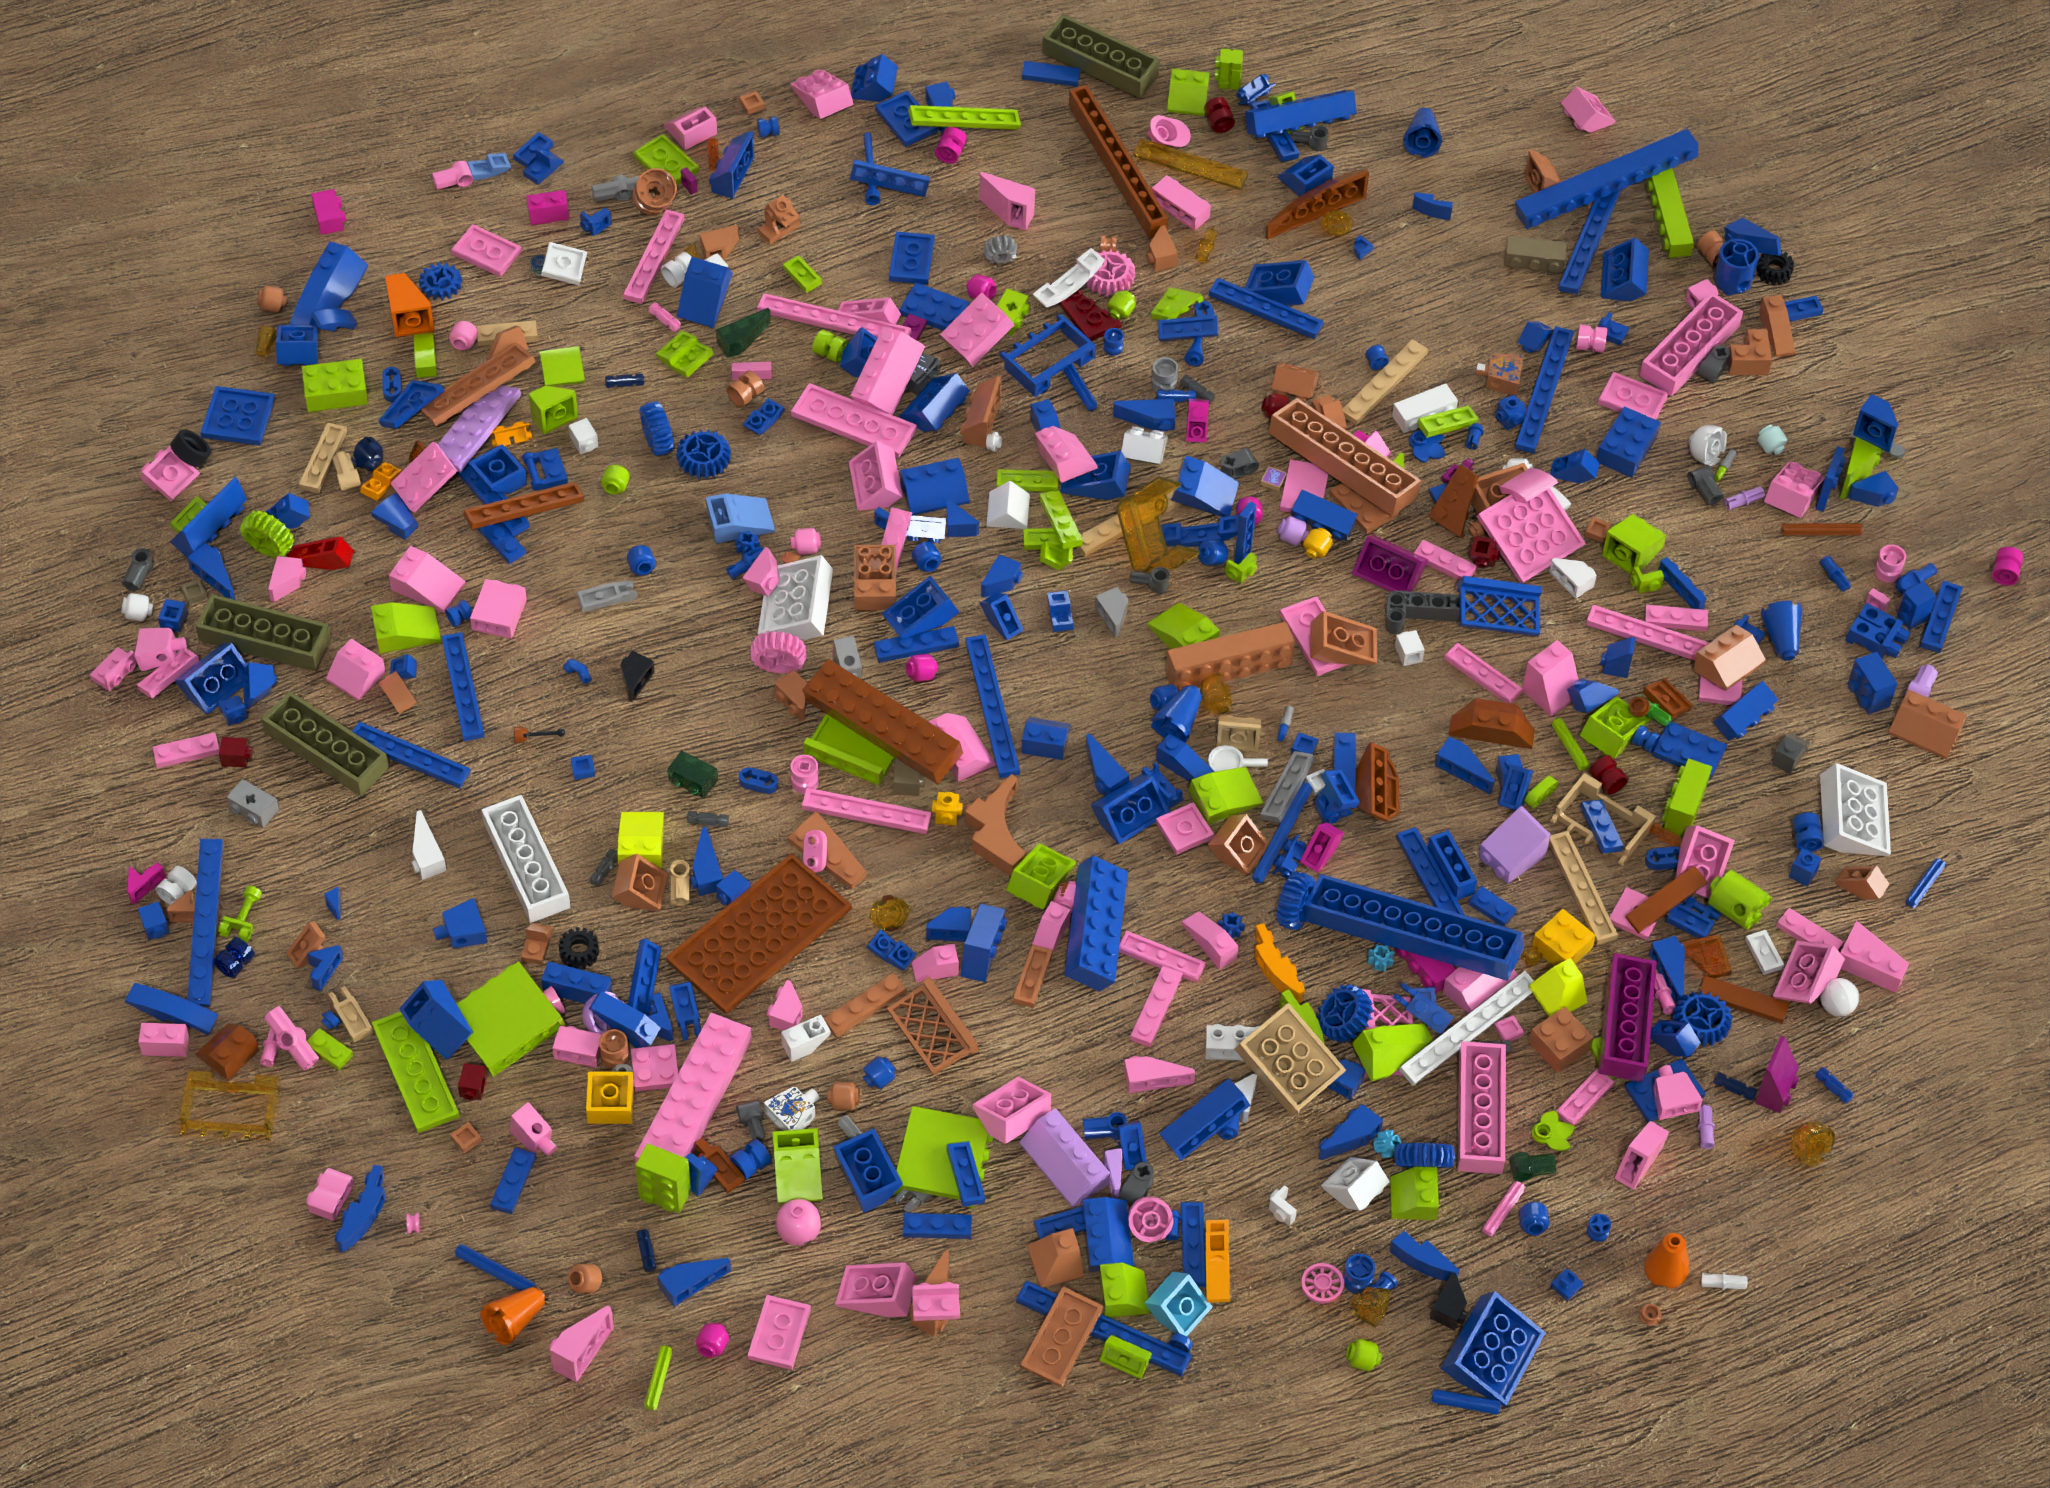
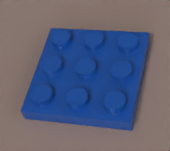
M216 386L200 432L201 438L261 446L275 402V394Z

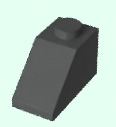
M1793 733L1785 736L1775 752L1772 765L1791 774L1810 746V742Z

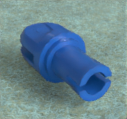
M756 547L744 553L740 561L727 567L726 571L730 578L733 580L747 572L764 548Z
M1929 563L1918 571L1910 570L1897 580V591L1904 594L1905 591L1937 574V568L1934 564Z

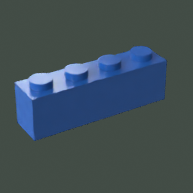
M1228 1078L1159 1134L1171 1151L1182 1161L1251 1105L1245 1095Z

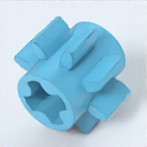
M1376 944L1374 950L1369 949L1367 963L1372 964L1374 971L1383 970L1386 972L1387 966H1393L1394 951H1390L1387 945Z
M1393 1130L1378 1132V1136L1375 1137L1373 1142L1375 1151L1382 1153V1158L1394 1156L1395 1146L1401 1144L1400 1137L1393 1135Z

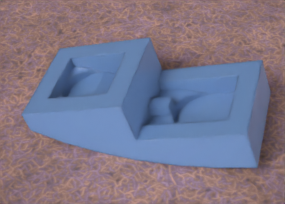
M506 153L487 154L486 160L467 162L474 178L473 180L490 178L511 169Z

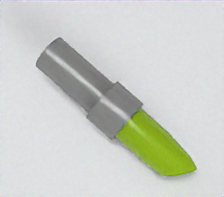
M1730 450L1725 459L1720 463L1714 476L1716 482L1720 481L1725 472L1729 470L1732 461L1737 455L1736 451Z

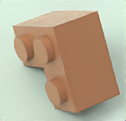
M1748 329L1744 345H1730V355L1727 359L1729 375H1768L1772 362L1767 329Z

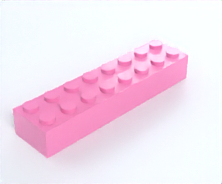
M710 1013L634 1156L635 1165L647 1143L684 1158L690 1153L693 1154L696 1149L695 1142L701 1139L752 1042L751 1027Z

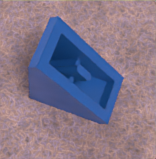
M948 500L946 502L947 537L977 536L979 534V521L951 500Z

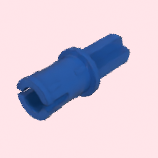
M1831 556L1824 557L1820 561V565L1828 573V578L1833 580L1841 591L1849 590L1851 583L1843 574V569L1836 565Z

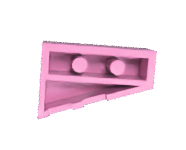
M1857 920L1840 953L1845 958L1841 966L1842 970L1894 993H1897L1909 966L1906 960Z

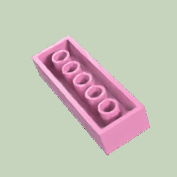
M1710 292L1643 360L1640 377L1660 390L1668 392V395L1673 396L1698 370L1700 364L1706 359L1712 349L1717 345H1722L1740 327L1743 311Z
M1461 1041L1458 1075L1457 1171L1491 1174L1503 1173L1505 1164L1506 1044Z

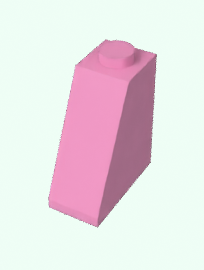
M1650 1121L1629 1145L1614 1179L1634 1190L1663 1148L1669 1131Z

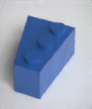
M980 903L964 943L960 977L986 982L993 958L996 956L997 945L1001 943L1002 931L1006 930L1008 919L1004 918L1005 909Z

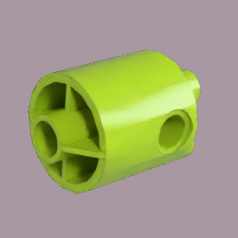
M1734 870L1727 872L1723 878L1720 876L1715 877L1709 886L1712 894L1708 905L1746 930H1749L1753 924H1758L1763 916L1760 912L1772 900V897L1767 892Z

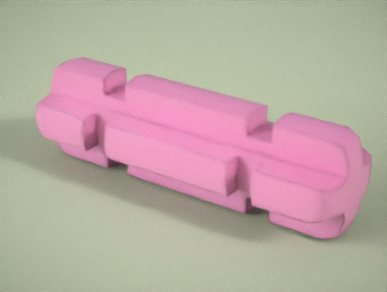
M654 302L649 306V312L666 326H669L668 328L673 332L681 328L680 321L664 308H661L658 303Z

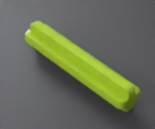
M1554 719L1552 727L1580 771L1588 769L1590 763L1563 719Z
M662 1345L659 1349L644 1403L647 1410L655 1411L657 1409L672 1355V1348Z

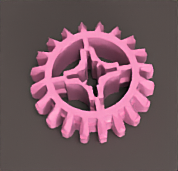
M1111 249L1109 252L1102 250L1098 254L1104 258V263L1086 282L1087 288H1091L1092 293L1098 292L1099 296L1105 294L1106 297L1109 294L1113 295L1116 291H1128L1130 286L1133 285L1135 278V266L1131 258H1127L1126 254L1120 255L1119 250L1116 253L1112 252Z
M776 630L774 632L766 631L765 634L760 633L759 636L755 637L750 649L751 660L754 661V665L759 666V669H765L767 672L788 674L793 670L797 672L798 669H802L807 657L806 645L803 644V640H799L798 636H792L791 633L786 634L783 631L777 632Z

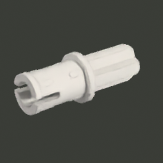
M1725 1272L1723 1274L1702 1273L1701 1287L1722 1288V1290H1725V1288L1746 1289L1748 1279L1746 1276L1725 1275Z

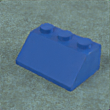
M752 131L733 138L729 146L725 147L724 156L718 160L715 173L710 175L709 184H711L712 193L734 198L754 160V136Z
M1634 237L1604 252L1601 297L1603 299L1631 302L1646 295L1649 249L1637 238Z
M957 373L934 377L899 417L916 424L917 428L923 432L937 431L943 426L942 422L954 413V409L966 400L965 396L970 390Z
M959 458L900 470V485L912 516L946 509V502L948 500H951L957 506L970 503L965 473Z
M222 643L178 677L175 682L191 702L205 714H209L219 706V702L227 700L243 687V672L247 664L232 643Z
M1145 774L1137 776L1091 804L1100 825L1117 844H1121L1156 822V818L1170 813L1154 776Z
M871 1129L833 1147L835 1159L863 1213L884 1204L903 1185L875 1129Z
M1108 1197L1083 1199L1081 1207L1089 1272L1099 1271L1102 1264L1125 1263L1134 1267L1130 1227L1128 1226L1127 1201Z

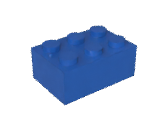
M1624 406L1599 446L1596 460L1599 464L1632 478L1658 437L1661 422Z

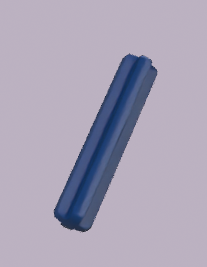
M1070 364L1064 368L1065 375L1087 410L1097 409L1096 400L1074 365Z
M1940 858L1934 860L1905 901L1907 906L1915 908L1945 868V861Z
M1435 1389L1432 1394L1433 1403L1496 1415L1500 1412L1501 1403L1497 1400Z

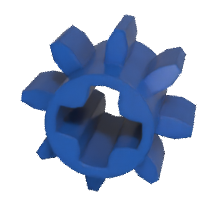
M750 531L739 533L740 539H735L737 553L744 554L756 547H760L758 535H754Z
M1234 912L1227 915L1222 914V921H1218V925L1226 930L1231 938H1240L1241 931L1245 929V924L1242 923V916H1238Z

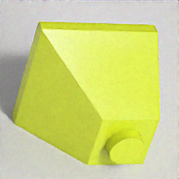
M1571 958L1554 966L1528 986L1548 1017L1564 1007L1573 1012L1588 1003L1583 975Z

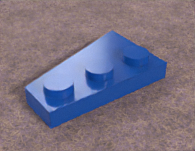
M411 380L378 421L383 427L397 429L445 390L440 384Z
M1838 446L1836 448L1816 510L1824 512L1831 489L1836 488L1846 457L1843 456L1845 448Z

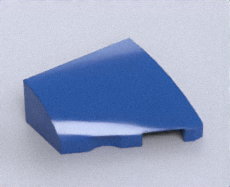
M397 493L385 499L371 512L373 518L389 526L390 532L404 540L418 527L416 520Z

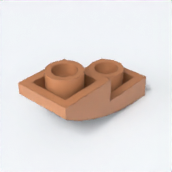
M396 671L378 682L399 714L417 703Z

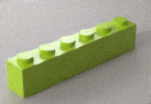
M1670 168L1658 175L1646 178V189L1651 194L1650 203L1655 208V221L1659 223V235L1663 237V250L1667 251L1668 258L1691 256L1694 242L1673 168Z

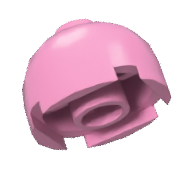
M1146 1196L1136 1200L1128 1213V1226L1133 1235L1139 1240L1148 1243L1165 1238L1171 1231L1174 1223L1172 1211L1168 1204L1162 1199L1153 1196Z
M794 1199L786 1202L779 1209L776 1217V1229L781 1239L790 1245H804V1242L813 1241L820 1232L821 1218L818 1209L813 1203L804 1199Z

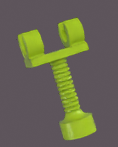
M246 886L243 892L245 901L237 918L223 917V922H221L218 929L220 936L228 937L231 928L240 930L239 938H241V942H249L254 929L252 923L245 922L253 902L259 901L262 895L261 890L254 886Z

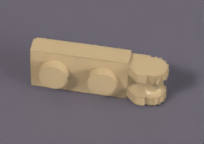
M345 986L340 988L341 994L345 998L341 1002L338 1001L333 992L328 994L336 1014L353 1042L374 1033L354 996H351Z

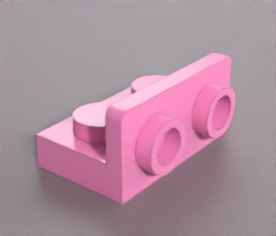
M117 647L90 674L91 680L106 690L111 691L121 683L122 679L129 672L135 669L138 664L134 657L135 652L131 650L127 653Z
M951 1282L936 1285L920 1283L912 1286L913 1321L960 1319L959 1284Z

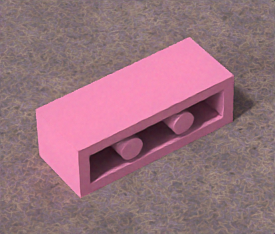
M1168 175L1152 187V192L1162 209L1194 231L1210 218L1211 205Z

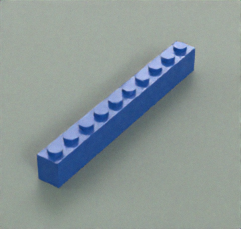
M1685 129L1515 201L1516 215L1526 229L1538 226L1540 223L1554 219L1561 214L1571 212L1594 200L1606 197L1627 186L1641 182L1653 175H1658L1686 161L1693 160L1698 157L1699 144L1690 131Z

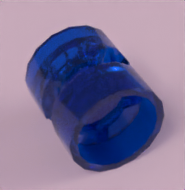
M233 937L225 946L226 950H222L213 960L218 970L232 979H235L243 970V965H247L255 956V952L249 944L238 937Z

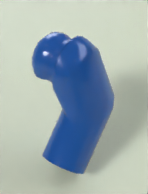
M569 659L563 665L566 672L572 673L573 670L577 672L582 683L586 684L591 681L592 678L586 665L575 659Z

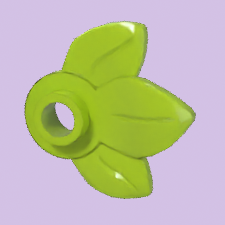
M1550 1111L1541 1116L1540 1123L1532 1128L1531 1134L1536 1142L1547 1144L1552 1150L1565 1151L1570 1149L1567 1139L1572 1135L1575 1126L1558 1121L1557 1111ZM1543 1132L1546 1134V1136L1540 1135L1539 1133Z

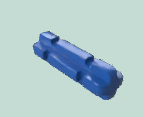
M1158 390L1157 399H1174V402H1184V400H1187L1189 402V399H1196V392L1194 390H1187V392L1185 390H1168V392L1166 390Z
M1825 1067L1820 1068L1815 1075L1816 1078L1821 1082L1824 1081V1085L1836 1096L1839 1095V1099L1844 1103L1850 1102L1854 1094L1848 1088L1845 1089L1846 1086L1834 1075L1830 1076V1072Z

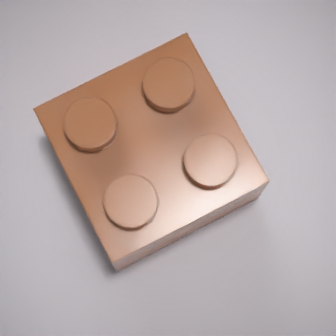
M1564 1007L1531 1029L1529 1043L1558 1073L1591 1050L1594 1037Z

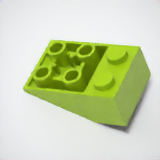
M818 1129L772 1132L778 1204H785L794 1199H804L809 1202L823 1201Z

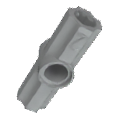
M618 175L611 182L591 185L594 202L616 198L618 201L630 199L633 188L640 176L627 178L624 175Z

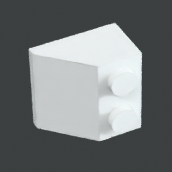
M1350 1157L1321 1186L1346 1208L1361 1211L1369 1205V1202L1376 1195L1383 1192L1384 1187L1390 1181L1377 1161Z

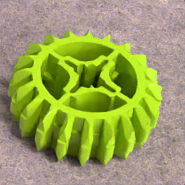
M252 511L242 521L240 527L241 535L244 537V541L248 542L249 546L253 547L255 551L271 556L273 559L277 556L285 557L291 551L294 543L293 535L290 533V529L286 528L285 524L281 523L279 519L274 518L273 515L270 516L267 512Z

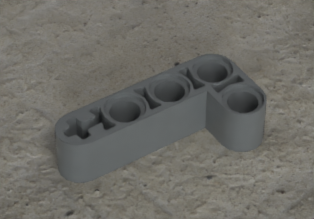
M1392 591L1387 597L1385 628L1391 634H1399L1403 631L1405 618L1460 622L1459 595Z

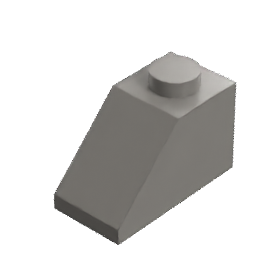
M1118 587L1097 595L1095 599V609L1115 638L1120 634L1129 603L1127 596L1121 593Z

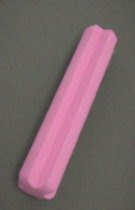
M1515 1181L1483 1226L1482 1232L1489 1237L1495 1234L1523 1193L1524 1184L1519 1181Z

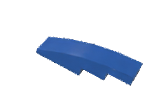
M138 983L133 984L125 1000V1003L163 1022L167 1019L175 1024H186V1027L190 1026L206 1035L210 1033L219 1015L176 995Z

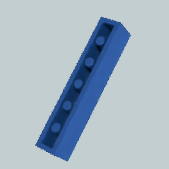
M1346 89L1245 111L1247 133L1255 135V138L1266 137V133L1270 132L1272 134L1283 133L1284 129H1289L1290 131L1298 130L1302 125H1305V127L1316 126L1317 122L1321 121L1322 123H1331L1335 118H1339V120L1349 119L1350 115L1357 114L1354 91Z

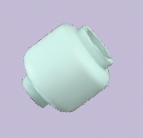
M1770 424L1758 433L1757 441L1766 454L1774 453L1778 455L1786 449L1784 446L1788 439L1779 426H1772Z

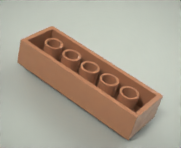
M1282 622L1170 649L1167 651L1166 676L1169 684H1173L1178 690H1181L1184 686L1194 685L1198 688H1204L1215 683H1225L1232 679L1245 678L1252 674L1285 668L1292 665L1294 638L1287 622Z

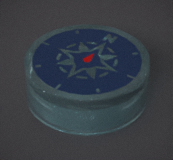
M535 255L531 258L530 268L532 272L536 274L542 273L545 255Z

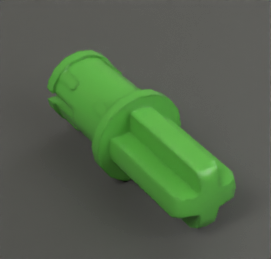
M1649 701L1650 709L1647 717L1655 719L1663 726L1671 723V715L1659 708V704H1653Z

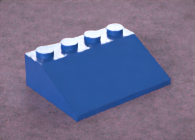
M1496 1291L1480 1296L1441 1369L1458 1383L1489 1399L1500 1401L1502 1406H1506L1546 1332Z

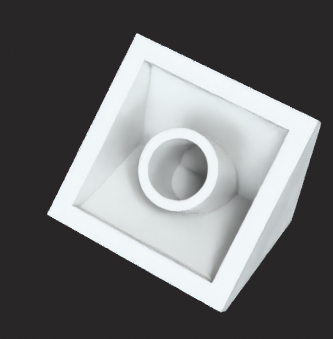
M1011 481L990 491L987 527L1027 529L1030 494Z

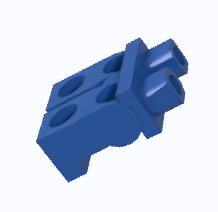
M1866 603L1849 629L1845 641L1852 645L1856 642L1866 647L1872 653L1878 652L1882 659L1885 654L1896 658L1902 646L1895 643L1894 640L1905 644L1911 632L1902 628L1903 621L1896 620L1891 615Z

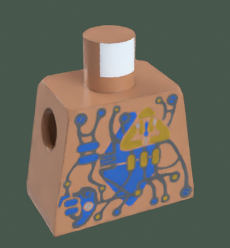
M1492 354L1490 365L1477 364L1476 375L1487 377V388L1517 396L1523 355Z

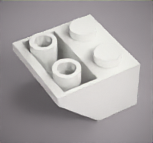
M1132 426V429H1128L1124 433L1121 451L1125 458L1160 464L1163 460L1168 436L1163 435V431L1152 430V432H1144V428Z

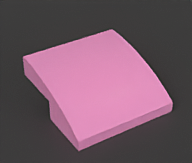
M1529 468L1502 484L1499 488L1502 494H1513L1516 502H1527L1558 482L1553 476L1542 470Z

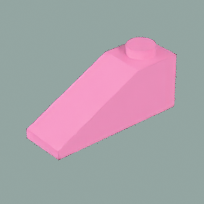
M890 297L843 301L838 309L841 312L896 324L901 315Z
M1198 911L1181 921L1184 928L1219 970L1237 960L1238 945L1226 930Z
M1133 1056L1124 1061V1074L1129 1093L1194 1084L1195 1070L1192 1068L1147 1056Z

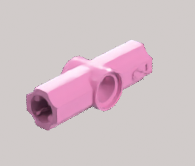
M280 1006L265 1015L264 1020L277 1035L279 1047L283 1050H288L303 1071L319 1061V1057L306 1041L304 1030L300 1027H295Z

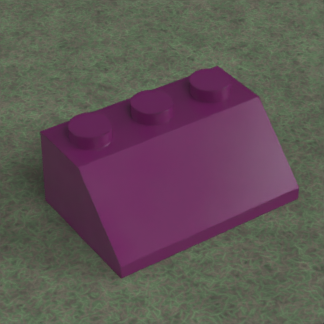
M1370 535L1365 540L1352 574L1391 592H1412L1422 576L1428 559L1380 537Z

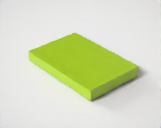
M661 134L633 152V157L647 170L660 168L669 172L673 176L676 185L681 183V169L687 167L693 175L700 171L699 166L664 134Z

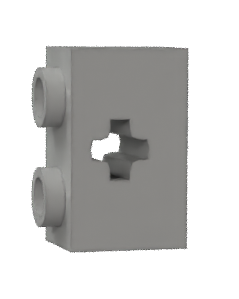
M244 779L227 796L229 809L235 815L240 814L251 824H257L262 828L279 811L277 798Z

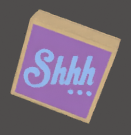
M1268 466L1261 480V485L1280 491L1287 473Z

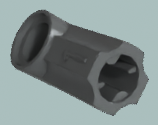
M1707 465L1688 472V481L1691 487L1699 490L1707 504L1712 506L1723 499L1724 494L1714 481V474L1710 466Z
M138 548L133 551L131 556L132 562L122 580V585L130 591L136 592V590H140L146 575L153 570L154 566L150 553L145 548Z

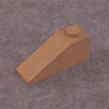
M1782 295L1762 297L1759 314L1765 329L1768 331V337L1775 356L1795 355L1788 311Z

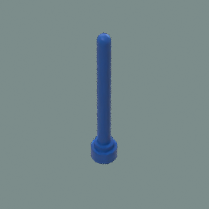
M866 132L864 134L866 162L874 164L871 134ZM868 184L865 202L868 205H877L881 201L880 192L876 189V185Z

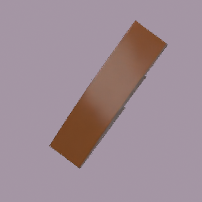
M1693 866L1628 913L1625 918L1639 934L1669 914L1672 909L1686 901L1692 894L1703 888L1708 881Z

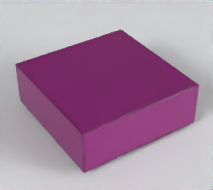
M687 167L681 169V183L691 195L697 193V179Z

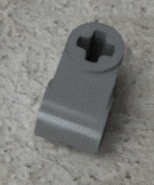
M1724 345L1715 346L1700 364L1697 374L1712 383H1716L1727 366L1730 350Z
M1243 448L1221 458L1222 468L1220 471L1233 479L1253 474L1259 468V463L1248 448Z
M1140 1162L1134 1167L1120 1191V1200H1126L1127 1203L1133 1205L1136 1200L1147 1196L1153 1185L1154 1174L1153 1167L1149 1163Z

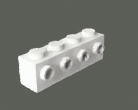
M1207 1025L1205 1059L1244 1061L1235 1051V1048L1260 1026Z

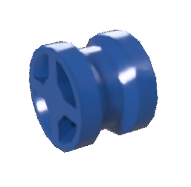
M1381 345L1372 346L1365 353L1373 370L1382 369L1389 363V359Z
M1604 1214L1593 1215L1587 1227L1588 1237L1595 1242L1606 1240L1611 1229L1610 1219Z

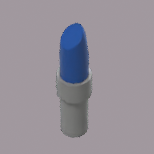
M1286 706L1283 718H1281L1277 737L1278 741L1284 740L1290 727L1294 711L1292 706Z

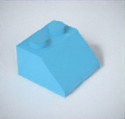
M1172 1272L1145 1302V1305L1157 1321L1172 1332L1188 1336L1212 1308L1191 1276L1180 1272Z

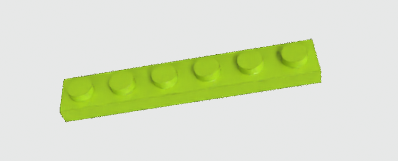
M910 105L908 109L911 125L1015 130H1019L1021 126L1018 111L1013 109Z

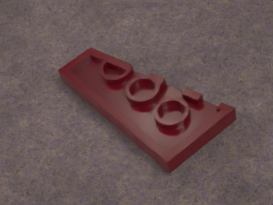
M1080 289L1058 303L1075 327L1091 341L1104 336L1106 330L1110 328H1122V323L1118 319L1114 320L1108 311L1099 308L1096 302L1084 296Z

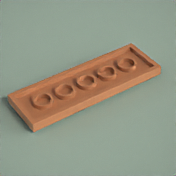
M516 342L444 388L445 391L423 407L420 413L435 426L443 424L454 414L462 412L468 405L479 401L482 396L493 392L504 382L512 380L521 371L529 369L536 361L533 355Z

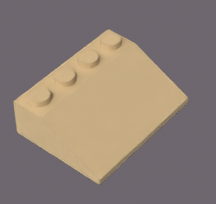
M1289 1003L1235 1048V1051L1292 1117L1346 1071Z

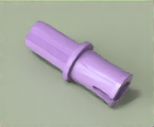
M1757 487L1746 492L1742 490L1740 494L1725 498V506H1728V511L1742 505L1748 506L1749 503L1765 497L1764 489Z
M1707 1105L1700 1107L1699 1124L1697 1126V1129L1700 1131V1147L1703 1149H1711L1715 1146L1713 1133L1715 1124L1713 1123L1712 1107Z

